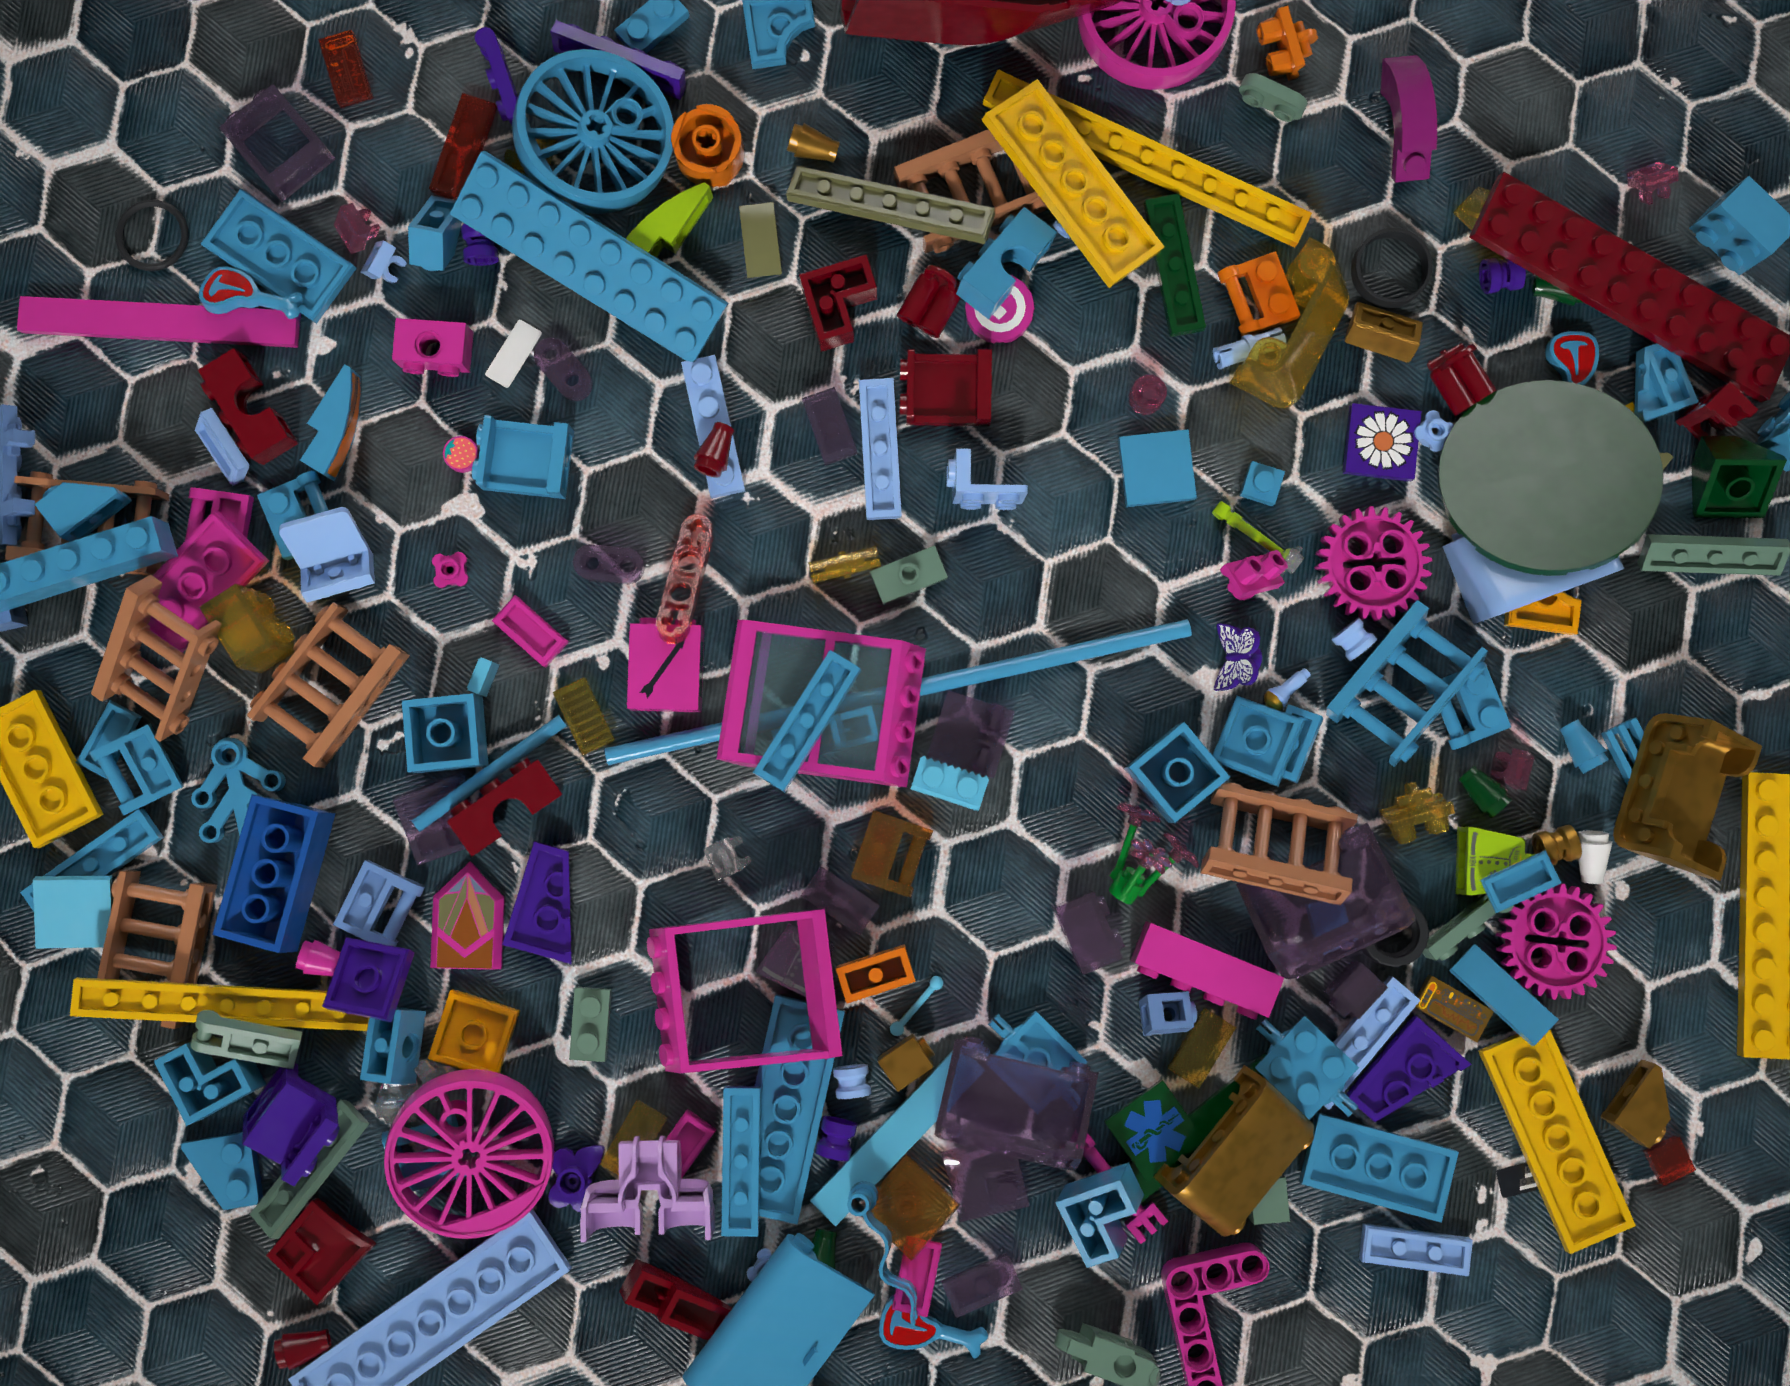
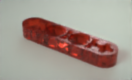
M701 514L688 516L681 525L656 619V627L660 638L669 644L683 642L690 632L714 539L711 521ZM697 527H702L703 532L698 535V547L692 545V532H695ZM687 556H694L699 560L698 566L692 570L683 569L680 566V562ZM679 587H685L691 591L690 597L685 601H676L671 597V594ZM674 610L678 612L679 627H675L673 632H669L667 625H671L673 621Z

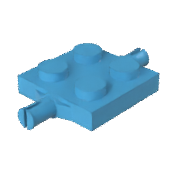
M1036 1010L1022 1024L1014 1028L1000 1014H997L994 1019L1003 1029L993 1020L988 1025L1003 1040L999 1048L986 1063L1037 1114L1050 1101L1060 1096L1075 1111L1078 1110L1080 1106L1071 1096L1081 1105L1084 1104L1086 1099L1071 1084L1075 1075L1087 1064V1060Z
M1303 1016L1291 1029L1283 1033L1278 1031L1267 1018L1261 1023L1272 1032L1271 1034L1260 1024L1258 1025L1256 1030L1271 1045L1267 1055L1255 1068L1309 1120L1322 1106L1331 1102L1341 1109L1347 1117L1352 1114V1111L1342 1103L1343 1101L1354 1111L1358 1108V1105L1342 1090L1346 1081L1359 1067L1309 1019Z

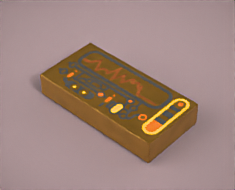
M1431 975L1426 977L1416 996L1420 999V1002L1415 1006L1416 1009L1475 1042H1478L1494 1013L1488 1007Z

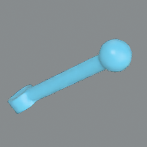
M933 976L930 979L929 987L899 1021L891 1024L890 1032L892 1035H902L905 1024L935 990L942 988L943 979L941 977Z

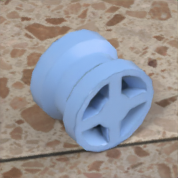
M1359 617L1331 639L1335 645L1342 646L1345 650V657L1349 661L1358 657L1377 641L1373 633L1366 632L1363 628L1364 622Z
M852 1064L833 1068L834 1077L838 1080V1088L835 1091L837 1099L859 1098L871 1094V1086L866 1082V1075L869 1073L868 1064Z

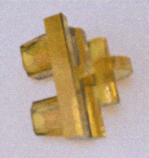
M1413 781L1404 785V795L1395 797L1397 805L1379 810L1381 820L1390 827L1394 839L1399 844L1415 841L1417 836L1414 825L1425 823L1426 831L1430 834L1448 831V815L1455 813L1453 803L1451 801L1447 802L1440 792L1433 794L1430 787L1419 790L1417 784Z

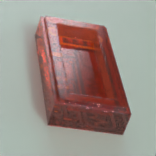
M348 30L318 39L338 105L342 108L374 98L353 31Z

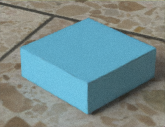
M484 658L478 659L467 690L487 697L499 664Z

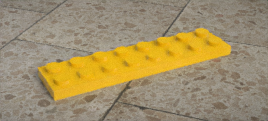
M1750 772L1742 777L1737 1055L1741 1057L1790 1060V774Z

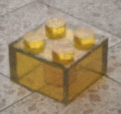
M234 584L199 607L209 623L214 620L222 623L217 636L237 668L263 673L295 652L293 650L294 644L292 643L295 640V636L286 623L278 621L273 613L277 608L265 592L261 594V592L253 588Z

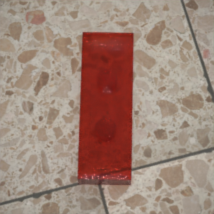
M462 93L429 187L432 193L457 200L480 152L483 151L497 110L495 103Z

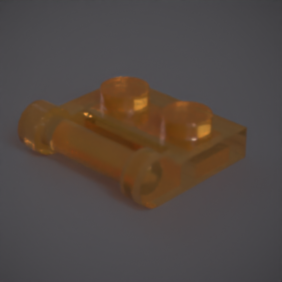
M873 810L851 878L911 898L914 891L912 883L926 841L931 840L934 830ZM903 832L912 834L913 838L897 882L888 879Z

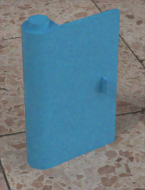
M797 1233L795 1236L788 1234L683 1374V1380L687 1386H808L875 1294L867 1287L819 1261L812 1250L814 1244L806 1236Z

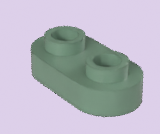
M1246 74L1239 87V92L1246 104L1253 107H1263L1273 112L1275 117L1285 122L1300 119L1308 105L1306 98L1300 93L1259 74Z

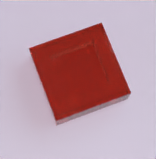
M1674 1135L1652 1146L1650 1149L1643 1150L1659 1184L1664 1186L1696 1171L1681 1138Z

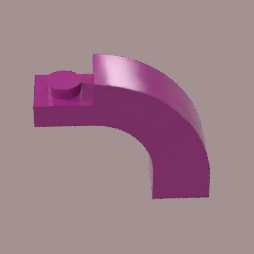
M1417 55L1383 58L1380 93L1390 105L1394 124L1391 178L1395 183L1429 179L1432 150L1437 149V110L1429 71L1425 63Z

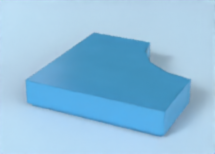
M742 0L752 69L786 65L787 50L792 40L802 31L815 27L812 1Z

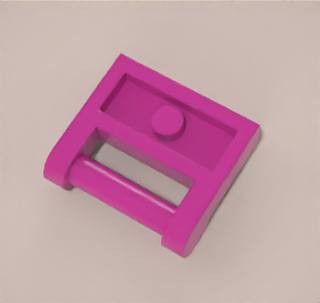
M190 488L188 498L192 499L185 541L203 523L207 502H213L211 513L219 511L246 538L248 537L254 497L209 489Z

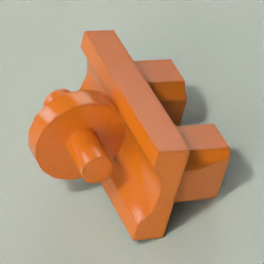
M1288 6L1278 8L1274 17L1260 22L1256 29L1261 45L1277 42L1279 51L1268 53L1266 57L1269 76L1286 74L1288 81L1298 78V71L1305 66L1304 58L1313 54L1310 45L1318 39L1317 30H1305L1303 21L1293 24Z

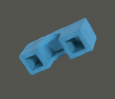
M1025 207L1016 217L1010 214L999 228L1001 234L996 240L990 237L978 253L980 258L976 263L973 264L969 261L957 277L961 282L956 295L987 319H990L1009 297L1016 282V279L1004 270L1002 263L1015 262L1030 272L1050 249L1057 234V231Z

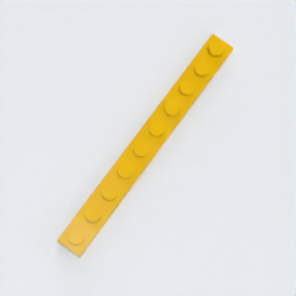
M997 70L983 99V105L993 109L1028 86L1029 83L1001 70ZM1049 93L1097 158L1294 248L1297 246L1312 212Z

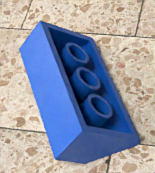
M252 794L212 935L276 953L297 952L335 813Z

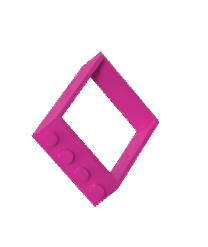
M825 909L649 929L650 937L647 939V951L650 958H652L654 973L651 975V987L657 996L658 1009L655 1011V1022L657 1028L661 1031L662 1045L659 1047V1058L661 1064L665 1066V1071L690 1073L843 1056ZM797 920L812 1049L689 1061L675 934Z

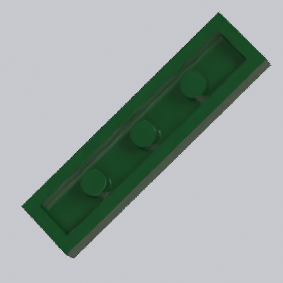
M1173 194L1146 199L1143 205L1147 224L1165 246L1154 256L1169 335L1174 337L1202 332L1205 330L1206 324L1180 195Z

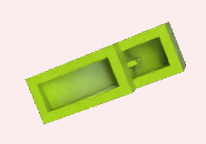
M703 182L667 200L648 214L629 233L626 239L656 258L664 247L676 254L712 201L713 195L710 186Z

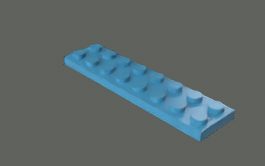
M486 151L480 152L450 212V215L686 361L695 362L729 304Z

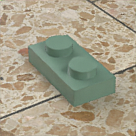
M574 988L569 1060L607 1061L612 989Z

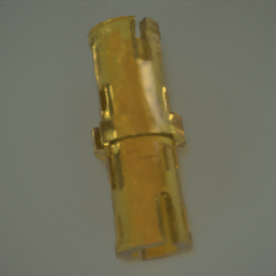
M876 545L847 554L845 551L838 552L839 556L808 562L810 572L825 569L823 572L811 574L813 584L844 576L846 579L850 578L852 573L881 567L880 558L865 561V558L879 555Z

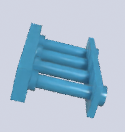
M1418 600L1335 696L1326 709V716L1334 722L1338 723L1343 716L1347 719L1352 717L1393 748L1395 751L1390 755L1389 764L1393 767L1400 760L1406 763L1419 748V745L1415 743L1466 681L1471 679L1475 682L1487 667V664L1483 661L1488 650L1481 647L1474 657L1471 658L1427 626L1429 622L1425 619L1427 618L1429 608ZM1411 636L1415 639L1421 638L1463 669L1450 685L1405 653L1406 648L1403 645ZM1388 663L1393 666L1395 664L1399 665L1440 696L1427 712L1383 680L1384 675L1380 672ZM1366 689L1369 692L1374 690L1417 722L1405 739L1360 706L1361 702L1358 699Z

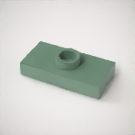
M935 545L870 571L883 605L948 579Z

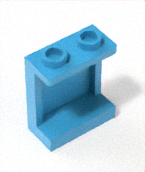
M484 415L483 424H479L477 428L476 441L477 445H480L479 459H474L472 478L476 480V485L486 491L566 499L574 430L567 423L554 422V426L496 420L493 416Z

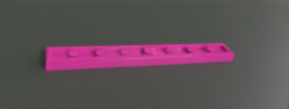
M20 296L17 331L24 334L298 348L301 314L294 319H288L284 312L276 309L237 308L227 313L213 314L201 305Z

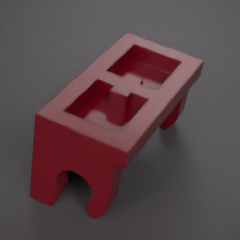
M1730 381L1698 398V403L1690 406L1675 422L1679 426L1684 425L1693 436L1700 440L1701 436H1708L1700 427L1702 421L1706 420L1710 423L1711 427L1722 431L1727 426H1737V421L1753 416L1758 409Z

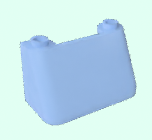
M1458 532L1451 535L1453 542L1443 546L1473 624L1624 569L1618 555V558L1592 570L1585 569L1568 572L1567 575L1560 576L1535 575L1516 571L1491 561L1475 550L1476 547L1462 534L1459 535Z

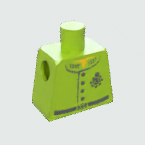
M1457 827L1455 894H1486L1481 884V879L1535 854L1525 853V840L1523 838L1475 827Z

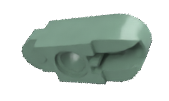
M1082 1323L1079 1333L1066 1329L1058 1330L1054 1345L1058 1349L1072 1355V1359L1081 1363L1084 1372L1121 1386H1158L1161 1374L1156 1359L1145 1348L1133 1344L1131 1339Z

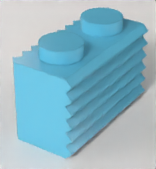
M926 756L920 758L910 789L979 811L989 779L987 775L981 777L980 773L975 775L973 771L970 773L966 769L961 771L960 767L954 768L953 764L947 766L946 762L941 764L939 760L934 762L932 758L927 760Z

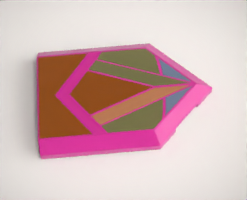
M471 861L433 896L430 968L493 970L502 969L503 967L502 943L504 939L505 897L496 887L491 885Z

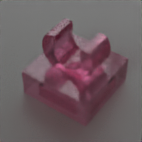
M1656 162L1628 172V186L1639 190V200L1642 203L1653 204L1652 193L1655 189H1657L1658 197L1667 199L1671 193L1669 184L1679 181L1678 167Z
M353 203L340 206L334 223V227L351 254L363 251L367 239L375 238L380 229L379 224L373 226L365 224V221L369 220L371 215L370 209L357 211Z
M1514 748L1511 756L1506 752H1497L1495 757L1507 761L1508 766L1503 772L1492 770L1491 775L1498 780H1505V783L1511 788L1526 791L1534 756L1528 751Z

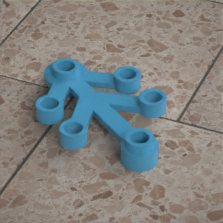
M230 737L223 738L214 745L211 752L214 766L202 786L197 788L191 796L195 807L200 809L213 807L217 801L215 791L225 776L227 777L228 791L209 821L204 823L199 829V836L206 843H217L222 840L225 834L223 826L233 810L240 836L251 795L262 796L244 785L242 772L261 781V786L266 791H280L286 783L283 773L267 770L249 759L245 744L239 739ZM230 749H233L236 753V757L232 762H229L226 758V754ZM274 774L278 778V783L272 788L268 784V779ZM205 791L209 795V800L203 805L199 798L201 793ZM210 826H214L217 832L213 839L207 835V830Z

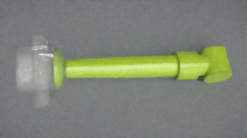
M1220 501L1212 511L1216 518L1221 521L1225 519L1228 525L1234 529L1237 528L1270 552L1278 550L1288 564V568L1281 573L1282 576L1286 571L1293 574L1305 557L1299 554L1303 547L1296 546L1295 548L1283 550L1244 521L1242 516L1235 511L1233 513L1231 507L1223 501Z

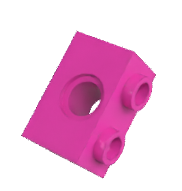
M396 318L392 360L403 368V372L419 375L424 374V370H435L442 376L458 377L459 372L470 373L474 332L466 323ZM440 343L439 351L432 356L426 355V350L430 344Z

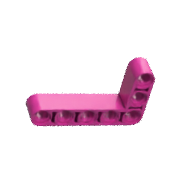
M1239 1243L1177 1257L1167 1261L1162 1267V1284L1186 1386H1197L1200 1382L1206 1380L1211 1381L1212 1386H1223L1202 1296L1262 1282L1268 1276L1270 1270L1267 1257L1254 1244ZM1250 1255L1257 1256L1258 1262L1253 1269H1242V1263L1246 1257ZM1215 1263L1222 1264L1223 1270L1218 1277H1207V1270L1211 1265ZM1181 1271L1188 1273L1187 1281L1183 1285L1174 1286L1171 1284L1175 1273ZM1184 1309H1196V1315L1191 1321L1183 1322L1179 1320V1316ZM1193 1345H1204V1351L1200 1356L1196 1358L1188 1356V1351Z

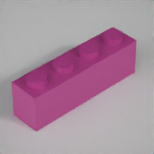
M1147 921L1144 924L1130 960L1139 965L1137 968L1139 973L1157 979L1159 973L1172 978L1171 986L1183 991H1189V993L1192 987L1205 992L1203 999L1220 1006L1224 1005L1225 1000L1238 1005L1237 1013L1254 1020L1257 1019L1258 1014L1269 1018L1284 980L1282 976Z

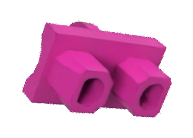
M1275 550L1264 555L1250 556L1243 560L1226 563L1219 570L1222 575L1229 578L1228 591L1239 600H1247L1255 594L1282 586L1285 582L1280 574L1288 568V564L1281 553Z

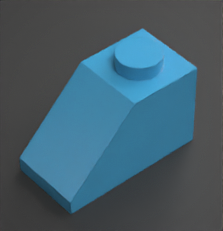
M431 195L409 224L410 265L420 266L428 271H444L455 255L462 224L460 220L450 215L456 200Z
M63 482L45 491L43 498L34 505L58 536L70 542L86 537L132 500L127 494L114 487Z

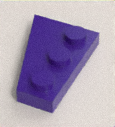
M1413 1015L1346 1095L1358 1105L1359 1110L1376 1122L1412 1101L1414 1096L1430 1087L1437 1086L1444 1082L1443 1079L1458 1070L1462 1071L1472 1064L1421 1019Z

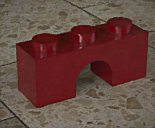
M233 348L198 369L204 380L200 383L203 391L211 401H217L222 410L218 412L221 421L230 431L234 429L240 439L236 442V445L247 460L253 459L264 465L299 444L282 415L271 407L255 415L248 414L246 403L249 396L264 385L247 357Z
M528 758L524 759L510 769L513 776L501 784L498 778H496L479 790L483 797L472 804L466 799L449 810L453 817L447 820V823L471 857L502 836L493 822L494 809L501 801L517 799L533 815L562 795L538 759L533 763Z

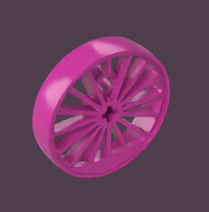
M1124 0L1126 2H1119L1101 9V11L1127 14L1095 23L1092 21L1094 12L1078 16L1077 19L1080 36L1088 54L1105 73L1117 81L1132 87L1149 90L1168 89L1193 80L1202 74L1219 56L1233 26L1236 0H1220L1222 13L1203 11L1197 5L1210 0H1191L1184 5H1173L1165 0ZM1155 4L1160 6L1157 10L1152 9ZM1178 20H1192L1195 27L1184 28L1179 24ZM1203 22L1221 24L1219 35L1215 37L1202 30ZM1132 23L1107 44L1104 43L1098 34L1100 31ZM1142 27L1125 59L1112 51V49ZM1150 29L1146 67L1131 63L1133 55L1147 30ZM1156 30L1168 68H1152ZM1167 34L1190 60L1189 62L1176 66ZM1196 38L1210 47L1201 55H1198L1188 42Z
M465 1069L453 1071L438 1076L422 1085L405 1101L397 1112L389 1129L385 1144V1176L389 1190L398 1206L411 1220L433 1233L451 1238L469 1239L485 1237L511 1227L526 1216L537 1204L551 1176L554 1161V1138L543 1106L533 1093L518 1081L489 1070ZM465 1088L467 1090V1102L463 1100L450 1101L446 1093L456 1089ZM480 1088L494 1091L477 1132H474L473 1089ZM504 1095L515 1101L517 1105L483 1136L499 1096ZM435 1096L440 1098L443 1105L439 1121L422 1106ZM522 1111H526L535 1123L492 1141ZM413 1113H416L447 1142L404 1127V1124ZM451 1114H460L466 1119V1123L460 1127H453L448 1124L446 1118ZM536 1133L540 1134L543 1144L542 1149L497 1150ZM398 1137L409 1139L441 1152L397 1153ZM469 1148L471 1153L477 1152L475 1157H471L469 1153H464V1149ZM542 1159V1164L538 1174H534L498 1160ZM441 1162L405 1178L399 1167V1163ZM449 1170L421 1198L409 1187ZM493 1170L531 1183L526 1191L518 1194ZM458 1173L443 1210L440 1211L428 1205L427 1202ZM466 1175V1216L449 1214L448 1212ZM474 1175L488 1209L472 1215ZM483 1175L503 1192L509 1200L496 1205Z

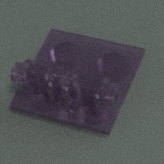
M948 690L927 758L939 760L943 763L946 762L949 765L953 764V766L980 773L984 776L987 775V777L994 779L1015 711L1006 709V707L999 704H990Z

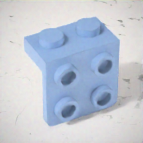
M956 449L954 459H948L946 487H953V504H960L961 509L976 510L981 509V504H995V509L1013 510L1016 509V504L1023 503L1028 493L1027 485L971 484V449Z
M335 508L280 525L279 534L300 568L301 594L306 603L375 583L373 553L347 508Z

